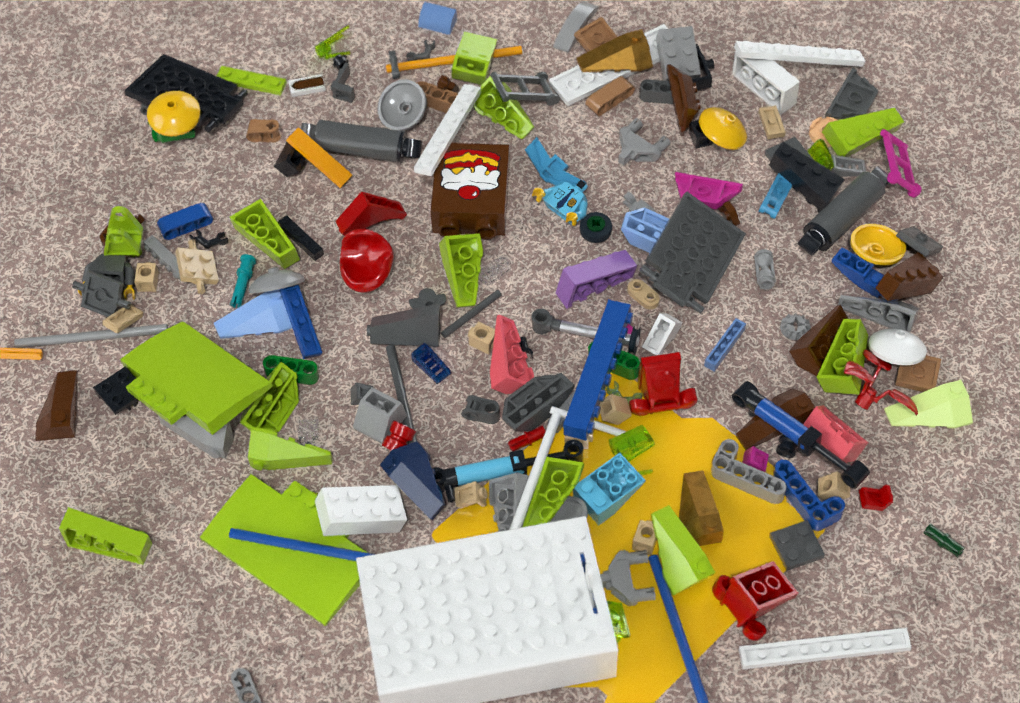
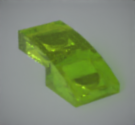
M818 139L807 151L816 162L832 170L834 163L825 141Z

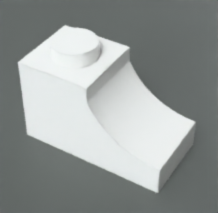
M660 313L642 347L655 355H661L670 341L675 338L683 322L667 313Z

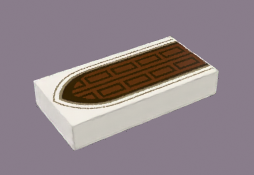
M322 74L288 81L292 97L326 91Z

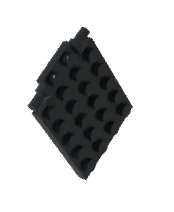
M165 54L158 58L125 89V96L148 106L157 96L165 92L183 91L192 95L199 103L201 110L200 119L196 126L201 127L211 118L210 122L205 126L206 132H211L221 123L225 124L243 106V98L248 94L247 90L242 89L238 94L232 96L237 91V84Z

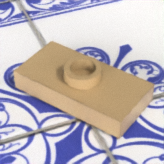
M132 305L128 310L121 308L104 319L103 326L118 334L142 318L143 311Z

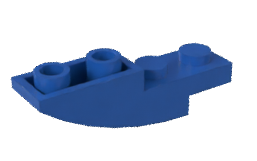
M842 247L833 257L832 263L862 290L876 298L882 296L876 289V286L884 275L873 269L874 264L865 261Z

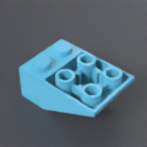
M618 453L578 482L573 489V496L585 502L588 514L600 525L613 516L646 480L621 453Z

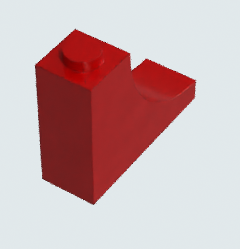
M361 191L335 222L339 232L345 236L352 230L366 229L384 220H402L407 214L399 201Z

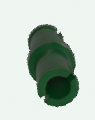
M932 523L925 529L924 535L930 537L938 543L940 548L944 547L955 557L959 558L964 552V546L953 540L950 534H945L933 526Z

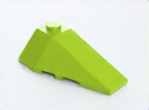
M480 233L444 236L439 243L440 253L456 307L475 306L478 278L481 270L480 264L483 256Z
M546 457L522 527L549 523L578 484L584 467L583 462Z

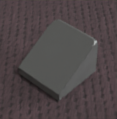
M356 382L350 389L351 405H359L360 400L374 386Z

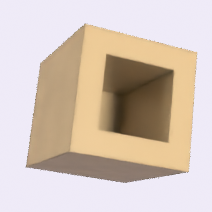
M610 394L605 398L604 402L601 401L599 404L603 421L619 425L632 416L628 401L625 398Z

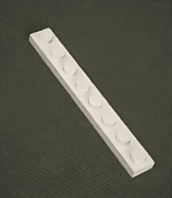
M736 41L734 45L740 58L863 67L865 64L862 54L855 49L844 50L841 48L831 49L826 47H805L749 41Z
M463 85L415 164L414 173L428 176L433 175L481 94V87Z
M907 628L739 646L742 669L911 650Z

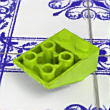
M464 31L452 65L451 78L482 85L488 77L497 39Z

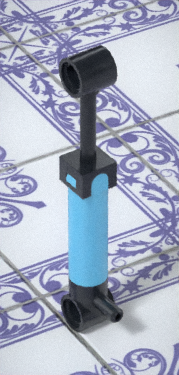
M569 440L565 443L562 452L548 454L547 457L582 462L583 445L578 440ZM523 450L509 452L507 457L447 469L439 467L432 469H434L436 474L434 475L435 480H440L436 484L439 485L441 493L445 491L447 501L452 503L455 501L453 487L462 486L474 481L477 483L513 473L527 475V466H532L536 457L525 459Z

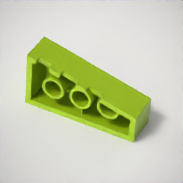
M68 507L59 526V530L68 547L144 565L152 546L149 535L143 531H136Z

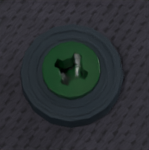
M592 212L581 219L579 229L581 236L585 240L592 243H600L611 236L613 226L607 215L600 212Z

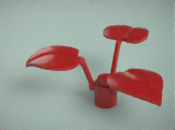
M864 350L863 355L865 358L877 365L873 376L854 361L846 363L844 374L854 375L865 380L863 389L855 400L857 405L868 410L873 402L877 403L884 396L890 395L912 410L916 416L918 415L915 402L909 396L896 389H888L878 397L876 396L877 391L872 388V385L881 367L887 371L892 369L889 362L878 358L869 350Z

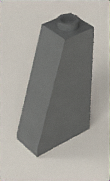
M440 304L372 317L371 324L367 325V336H370V344L439 347Z

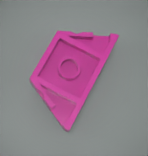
M675 172V181L680 199L687 191L711 209H718L723 203L729 201L743 190V184Z

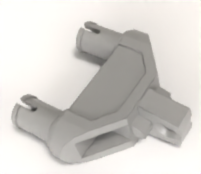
M635 118L627 127H622L619 130L622 149L618 162L623 166L631 160L636 162H654L661 157V152L671 144L670 140L666 136H662L655 144L647 142L635 134L643 127L641 120L638 121V118Z
M647 550L637 552L619 551L609 565L608 570L600 574L603 588L611 590V594L625 605L635 606L637 602L656 600L654 587L637 590L633 588L629 568L633 564L648 563Z

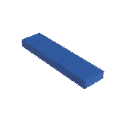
M299 285L280 289L279 291L303 359L320 356L322 350Z

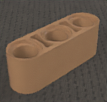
M619 76L591 94L586 100V106L596 115L601 116L632 96L635 87L623 76Z
M424 81L417 82L425 92L426 106L447 113L458 93L447 89H440L436 85Z

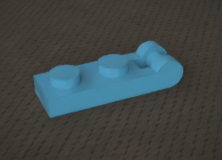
M779 173L758 211L762 214L764 212L769 214L773 219L776 218L793 186Z

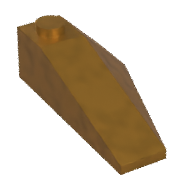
M642 29L625 33L576 57L581 72H603L604 70H614V72L631 70V72H638L653 68L648 40Z
M703 470L684 473L679 519L699 546L721 543L724 532L718 509Z

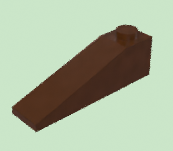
M793 388L775 396L771 400V402L802 424H804L815 409V405L805 392ZM755 415L736 433V437L744 449L747 450L752 446L756 447L782 433Z

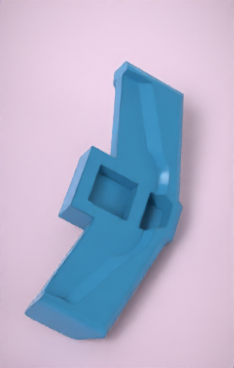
M537 137L526 147L527 155L539 172V176L546 183L557 186L568 182L575 186L581 180L566 172L569 166L556 154L550 158Z

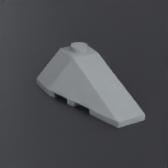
M158 415L161 424L211 457L226 459L234 441L230 422L211 435L188 416L181 417L171 425Z

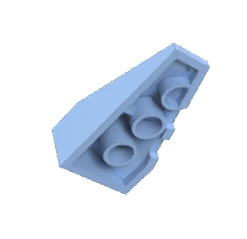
M280 289L264 292L214 322L220 339L243 337L248 334L262 335V333L268 332L275 334L292 329L279 291Z

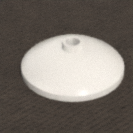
M902 329L879 330L870 336L868 342L869 349L875 356L897 365L920 363L925 359L927 353L926 346L920 338Z

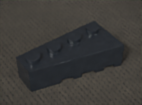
M782 142L775 151L769 164L777 174L782 175L793 185L792 188L796 192H801L806 197L805 200L810 205L813 204L818 209V212L834 199L845 180L785 142Z

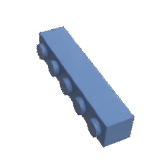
M735 318L705 359L704 366L714 372L745 331L746 323Z

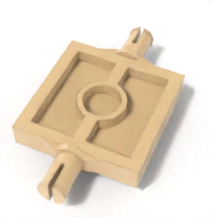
M189 240V249L177 248L175 252L180 279L182 282L196 284L198 294H204L206 292L205 284L215 285L219 281L213 251L199 250L196 247V241Z

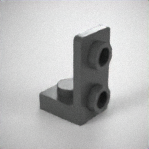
M345 63L343 68L339 69L336 80L332 82L331 91L333 98L353 103L355 99L354 87L344 85L350 75L349 64Z

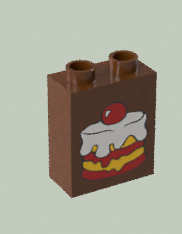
M450 144L434 171L430 210L432 233H439L443 237L480 233L481 239H492L496 235L505 236L510 173L509 145Z

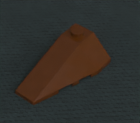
M841 304L837 305L798 339L789 351L798 367L815 376L818 375L843 319H849Z
M77 370L57 372L36 422V441L75 438Z

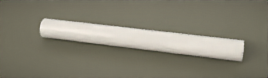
M551 406L549 412L550 414L554 412L559 413L562 418H566L568 411ZM595 420L593 421L595 423L594 429L624 438L626 435L625 430Z

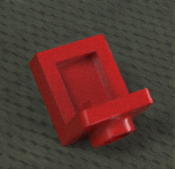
M885 484L880 489L862 487L858 490L861 505L864 509L883 511L893 503L890 485Z

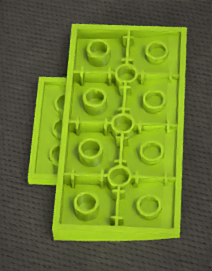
M183 321L148 339L120 359L123 366H126L133 376L136 377L126 386L127 391L169 424L173 425L186 415L211 435L215 434L273 387L270 381Z
M250 474L201 534L200 539L326 626L360 586L357 562L229 538L230 529L235 528L367 552L348 540L347 537L349 535L323 536L315 504L316 494L294 480L281 495Z

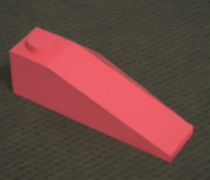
M500 314L496 318L490 366L491 388L504 394H512L534 378V372L532 367L528 368L525 359L528 357L526 352H523L520 347L521 338L514 321Z

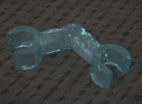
M614 381L615 389H611L606 385V392L609 395L614 394L625 398L628 404L633 399H642V393H635L632 397H623L619 392V384Z

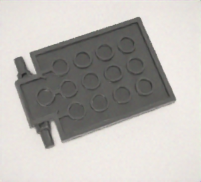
M686 191L645 260L646 263L660 273L652 271L644 264L639 271L649 277V280L653 282V287L682 307H691L701 314L705 307L697 303L694 297L704 304L709 302L746 233Z

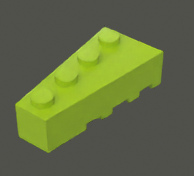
M894 107L828 122L822 133L838 156L849 157L883 139L880 135L883 129L891 134L898 131L904 120Z
M262 199L255 201L229 217L238 232L283 269L300 260L295 247Z
M843 319L817 375V379L824 392L860 395L862 379L854 375L844 374V367L848 361H854L864 367L865 356L863 351L867 347L868 333L861 319Z

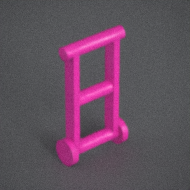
M883 129L880 135L883 137L891 171L887 176V181L904 187L908 190V195L915 198L921 193V186L914 181L907 151L908 145ZM893 144L898 147L900 157L895 155ZM898 166L903 168L905 179L901 177V172L899 171Z

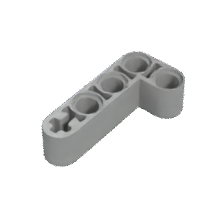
M732 439L724 440L713 458L711 475L721 482L773 504L781 503L784 500L786 483L777 477L737 461L739 448L737 442Z

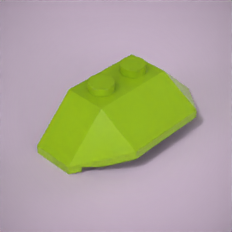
M282 362L266 378L272 383L273 387L244 409L240 423L250 431L252 427L278 433L299 402L296 381L297 373Z

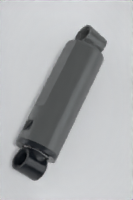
M319 120L316 125L301 123V130L328 152L369 157L403 163L405 157L420 158L422 141L408 138L406 131L328 120Z
M879 166L874 168L872 172H862L804 226V235L799 240L798 245L811 256L818 250L827 251L884 196L886 192L885 187L889 183L887 181L888 174Z

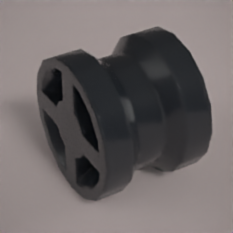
M781 435L779 439L780 444L776 448L777 454L786 458L795 457V448L798 445L785 435Z

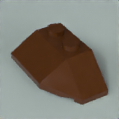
M668 64L667 75L680 136H684L690 127V123L697 118L698 110H701L699 99L696 100L695 97L697 86L696 83H692V78L689 75Z

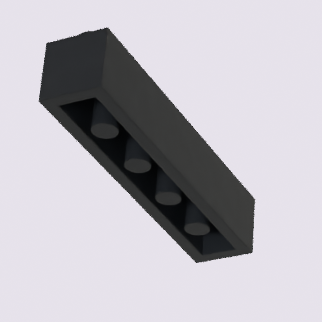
M287 215L278 221L284 233L314 261L324 255L323 248Z

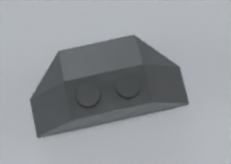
M562 373L534 377L505 398L502 420L515 432L534 430L552 416L549 413L551 406L560 408L575 386Z

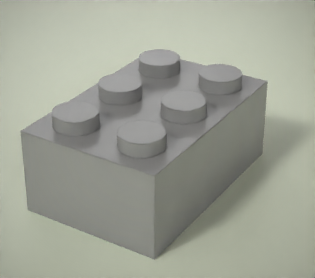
M693 26L658 30L656 41L663 81H669L667 75L668 64L678 68L692 79L699 78L701 72Z

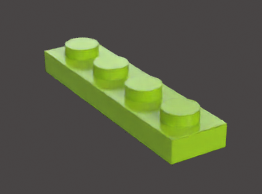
M221 66L217 74L218 77L237 84V87L282 95L287 84L284 78Z

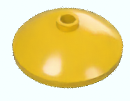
M169 91L160 94L150 103L147 109V120L150 127L155 132L164 136H180L189 132L197 125L201 115L197 100L192 95L183 91Z
M710 107L704 109L700 114L699 125L703 133L713 143L729 150H737L744 146L747 141V132L743 123L733 113L723 108Z
M861 225L852 232L850 238L853 251L859 257L874 265L885 266L895 264L904 257L906 252V244L896 236L898 233L883 225Z

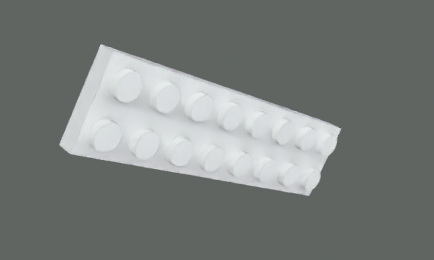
M665 24L644 33L648 40L653 64L660 62L656 36L658 30L668 29ZM578 65L549 79V85L568 107L590 96L619 76L627 78L637 72H631V70H620V72H614V70L581 72Z

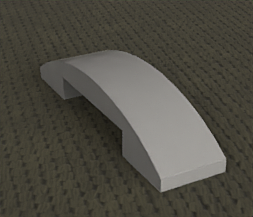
M586 1L579 3L563 24L553 48L569 53L576 43L575 32L583 28L588 19H592L599 6Z

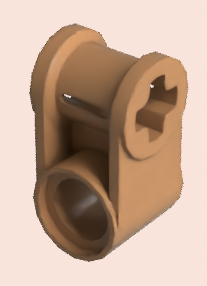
M252 119L249 121L246 138L251 142H278L282 138V134L279 131V123L273 119Z

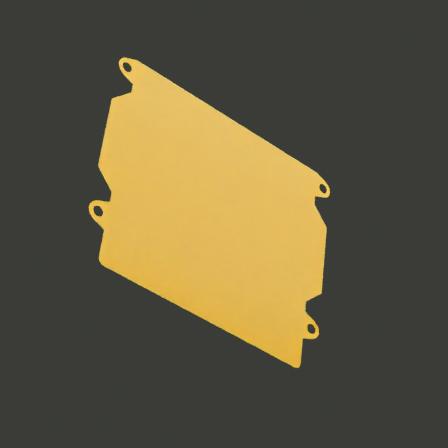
M610 373L612 378L610 385L605 387V398L610 394H614L627 399L628 404L633 399H644L635 380H629ZM673 410L653 414L649 413L645 416L632 414L631 417L621 424L615 425L603 421L601 414H599L598 418L595 417V421L625 430L626 435L624 438L594 429L593 442H589L588 449H583L582 462L584 467L579 482L618 453H621L646 480L627 502L602 524L598 525L589 514L587 516V523L600 574L608 570L609 565L619 551L637 552L632 550V545L640 520L652 521L651 514L668 505L679 518L684 473L703 470L724 530L721 543L700 546L712 565L715 574L674 596L672 595L694 661H696L737 620L727 606H721V601L715 598L712 592L713 584L721 575L732 578L772 561L784 573L786 569L769 537L770 533L798 524L804 520L797 510L787 502L786 496H784V500L781 503L773 504L721 482L711 475L713 458L724 440L732 439L737 442L739 447L737 461H743L745 452L737 437L714 418H681ZM563 428L558 433H555L548 454L563 451L565 445ZM543 438L523 450L525 459L537 456ZM767 462L765 473L773 476L775 467ZM533 465L527 466L528 476L530 475ZM489 482L483 486L488 495L486 506L482 507L476 503L464 508H458L432 532V538L436 543L498 532L497 522L493 520L494 508L489 502ZM823 529V530H821V531H814V530H813V532H814V534H815V536H816L817 539H818V538L824 533V531H825V529ZM648 534L642 535L645 538L651 537ZM657 540L652 555H658L659 557ZM648 560V563L633 564L629 568L633 588L637 590L654 587L656 600L637 602L635 606H628L612 595L611 590L603 588L618 647L616 677L566 687L599 688L607 695L605 703H655L686 671Z

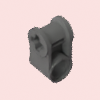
M475 395L467 396V405L462 410V417L467 420L487 424L499 422L500 408L497 401Z

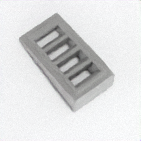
M831 155L826 162L827 169L840 177L859 176L862 172H866L865 160Z

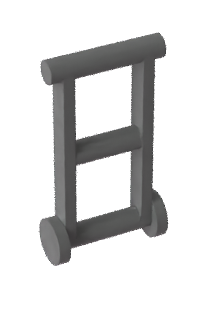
M492 72L490 75L504 102H507L509 99L546 101L548 106H552L560 101L559 95L553 94L547 82L548 75L546 72H539L535 76L497 74V72ZM502 82L518 83L522 92H506ZM525 83L541 84L545 93H530Z

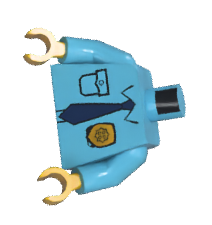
M579 180L575 186L564 182L551 188H535L533 190L532 197L537 196V202H541L543 198L547 208L572 226H576V222L583 219L587 214L588 201L583 192L588 186L582 180Z

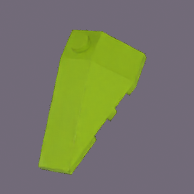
M489 76L480 86L481 94L473 108L480 115L488 116L495 124H501L508 132L520 139H524L534 128V125L518 100L509 99L507 102L503 101L491 76ZM502 82L506 92H512L507 84Z
M255 427L251 429L248 460L250 467L256 470L330 465L333 462L331 451L311 444L300 445L291 437L288 440L277 437L278 433L271 430Z
M669 505L651 514L655 538L658 540L659 558H661L663 566V578L673 596L715 574L706 554Z

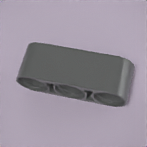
M647 79L640 83L639 97L643 102L673 104L669 81Z

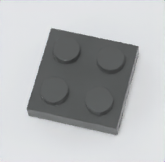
M808 520L770 533L769 537L786 571L823 559L825 556Z

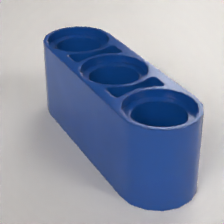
M198 203L161 217L157 225L163 238L171 240L195 229L210 225L213 222V217L205 203Z

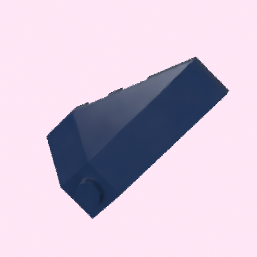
M418 441L393 449L381 462L380 466L393 482L433 521L445 507V502L440 487L436 484L434 477L436 474L434 469L431 468L429 453Z

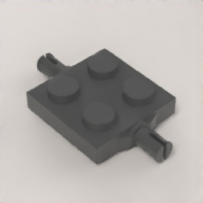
M89 271L87 272L84 284L74 281L72 284V288L82 292L81 307L109 317L118 311L119 306L127 310L131 307V302L123 300L121 296L124 283Z

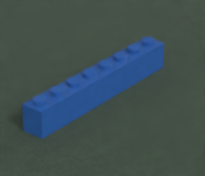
M608 299L563 424L565 436L587 441L589 434L593 433L595 427L593 421L595 417H599L601 409L599 404L605 400V387L610 385L612 378L611 370L616 368V356L621 354L622 339H626L628 333L627 325L631 324L633 319L631 304Z

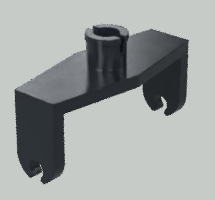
M696 44L702 77L692 79V83H696L697 90L711 88L712 76L710 70L714 69V61L712 58L705 60L703 53Z

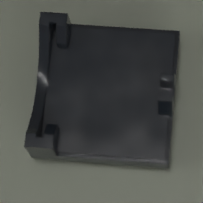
M126 366L93 387L95 394L105 402L115 415L125 408L130 411L131 405L136 407L138 399L126 389V386L136 378Z

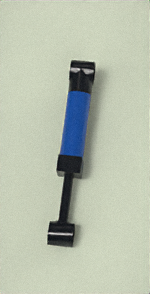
M745 381L731 395L733 401L739 407L749 409V416L754 417L757 415L797 444V449L807 457L814 451H817L842 469L844 472L841 474V478L850 488L856 489L869 476L870 471L865 464L855 460L852 464L848 465L821 445V432L812 426L808 428L760 394L756 386L751 382Z

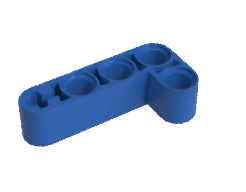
M779 460L776 463L773 476L786 483L785 496L803 520H808L812 530L821 531L842 518L845 509V502L842 498L833 496L821 502L790 461ZM814 517H820L822 520H817Z

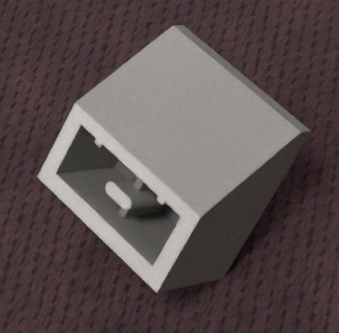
M372 387L359 402L353 428L382 443L387 435H391L389 428L393 420L402 423L407 414L402 402Z

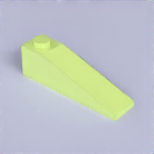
M962 380L942 384L910 397L917 406V416L900 402L884 408L891 426L915 427L916 425L933 428L936 426L957 428L973 423L969 395Z

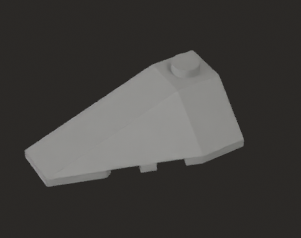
M841 295L838 305L841 304L844 311L891 329H902L911 332L920 309L902 301H887L884 299Z
M513 473L489 480V502L494 508L493 520L497 522L498 532L510 529L529 478L528 475Z

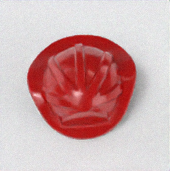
M355 229L344 236L340 253V273L345 284L350 289L362 293L371 292L379 288L386 281L391 271L394 257L390 243L382 235L369 229Z

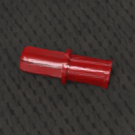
M543 425L529 432L525 431L523 435L508 441V446L511 451H516L527 445L532 446V443L544 437L546 431Z

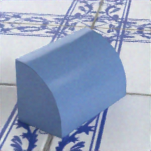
M424 2L419 16L418 27L450 35L457 22L456 9Z

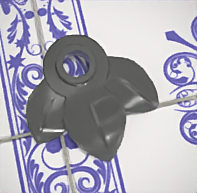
M425 288L420 291L418 298L409 299V305L412 309L440 304L441 306L446 302V295H436L432 289Z

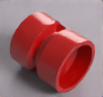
M393 420L389 428L391 435H387L381 445L391 451L408 445L407 442L413 440L417 431Z

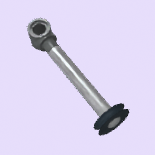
M536 309L531 316L533 331L541 335L557 330L595 338L598 327L555 319L546 309ZM634 326L631 334H627L626 339H622L621 343L629 345L628 353L633 352L634 355L636 354L641 328L636 330Z

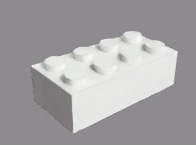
M735 51L732 72L734 77L769 106L776 105L780 115L796 105L800 81L795 76H792L774 60L740 58Z
M397 485L321 488L315 499L323 536L397 533L401 531L407 521Z

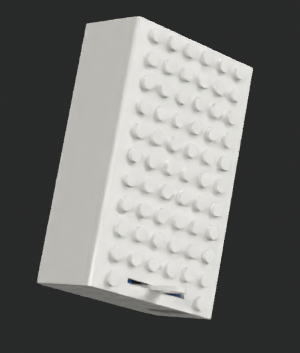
M586 516L356 558L380 703H483L616 677L618 647Z

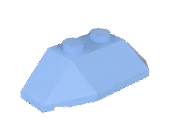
M645 207L625 213L621 231L629 244L650 253L669 218Z

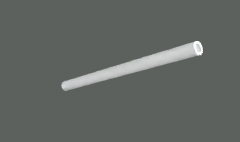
M552 413L509 530L521 528L562 417L559 413Z

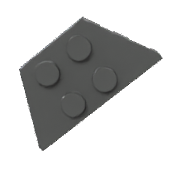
M852 68L828 108L825 118L846 119L867 114L878 96L879 90L871 85L865 77L861 78L857 74V70Z

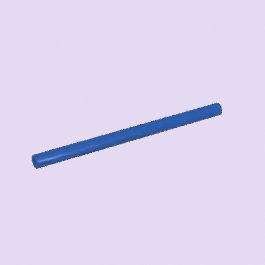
M231 528L229 532V538L351 561H356V558L375 555Z
M651 555L648 560L697 702L709 703L673 597L663 578V569L658 555Z

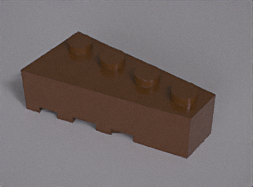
M918 252L887 271L876 286V289L887 301L932 293L944 276L936 266L932 265Z

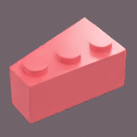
M824 405L816 406L803 424L808 428L812 426L821 432V444L846 463L855 461L868 444L864 438Z

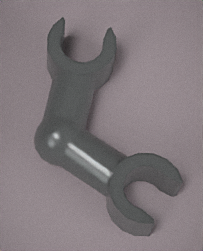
M427 39L424 41L425 50L423 53H406L407 58H409L407 60L429 59L431 51L435 49V40L430 45H428Z
M395 50L388 51L392 78L397 79L399 78L396 52Z

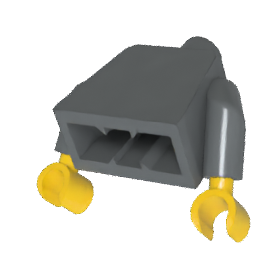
M100 254L94 261L85 266L82 278L83 284L86 281L87 272L94 271L124 283L123 288L127 286L123 291L126 300L127 295L130 293L133 300L136 298L135 291L132 288L134 286V270L130 263L126 262L125 256Z

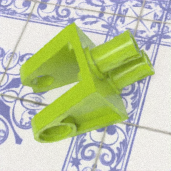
M116 206L111 209L104 255H131L133 257L136 255V257H139L142 254L143 226L125 207ZM116 213H122L123 216H118Z

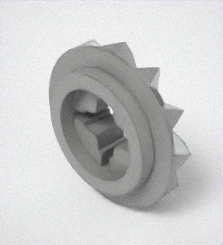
M797 313L794 315L788 314L785 318H782L780 324L782 334L791 340L800 339L811 329L809 320L805 319L804 315L800 316ZM795 322L798 325L797 331H795V328L793 326Z

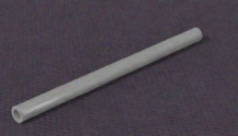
M168 325L125 328L118 334L112 330L20 338L15 339L14 344L15 348L155 335L168 329Z

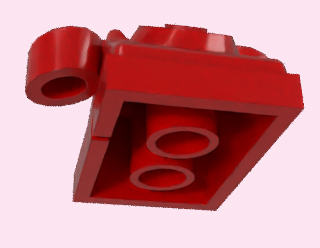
M680 352L641 358L637 383L644 399L629 401L632 414L645 416L655 412L685 410L696 405L698 399L695 388H688L680 392Z
M774 561L732 578L721 575L712 587L713 595L717 600L721 601L720 605L727 606L738 621L736 626L738 628L743 627L742 632L744 636L753 641H759L767 633L766 627L761 622L756 621V619L785 602L794 599L799 594Z

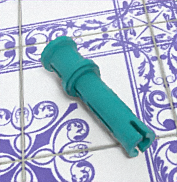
M243 254L240 257L241 264L236 271L238 278L230 302V306L236 308V304H238L237 308L242 306L248 280L253 276L252 269L257 259L249 254Z

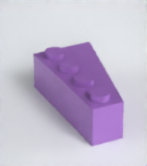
M623 250L603 257L600 256L590 261H584L574 266H567L562 271L555 293L566 309L572 307L571 303L577 300L582 302L587 299L586 296L593 292L599 294L608 285L613 287L632 278L637 264L628 252Z

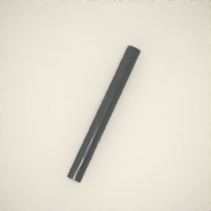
M499 290L493 292L444 329L441 335L444 338L448 337L501 297V292Z

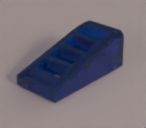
M423 343L411 353L412 361L436 384H439L452 373L426 343ZM440 369L443 370V371H441L439 374L435 375V373H436L438 370H440Z

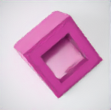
M752 446L745 450L742 463L766 472L769 454Z

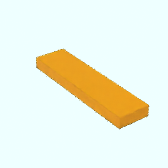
M299 127L287 138L286 141L339 188L351 178L352 174Z

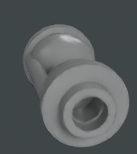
M761 249L754 254L757 284L761 289L767 290L773 288L776 282L773 254L769 250Z

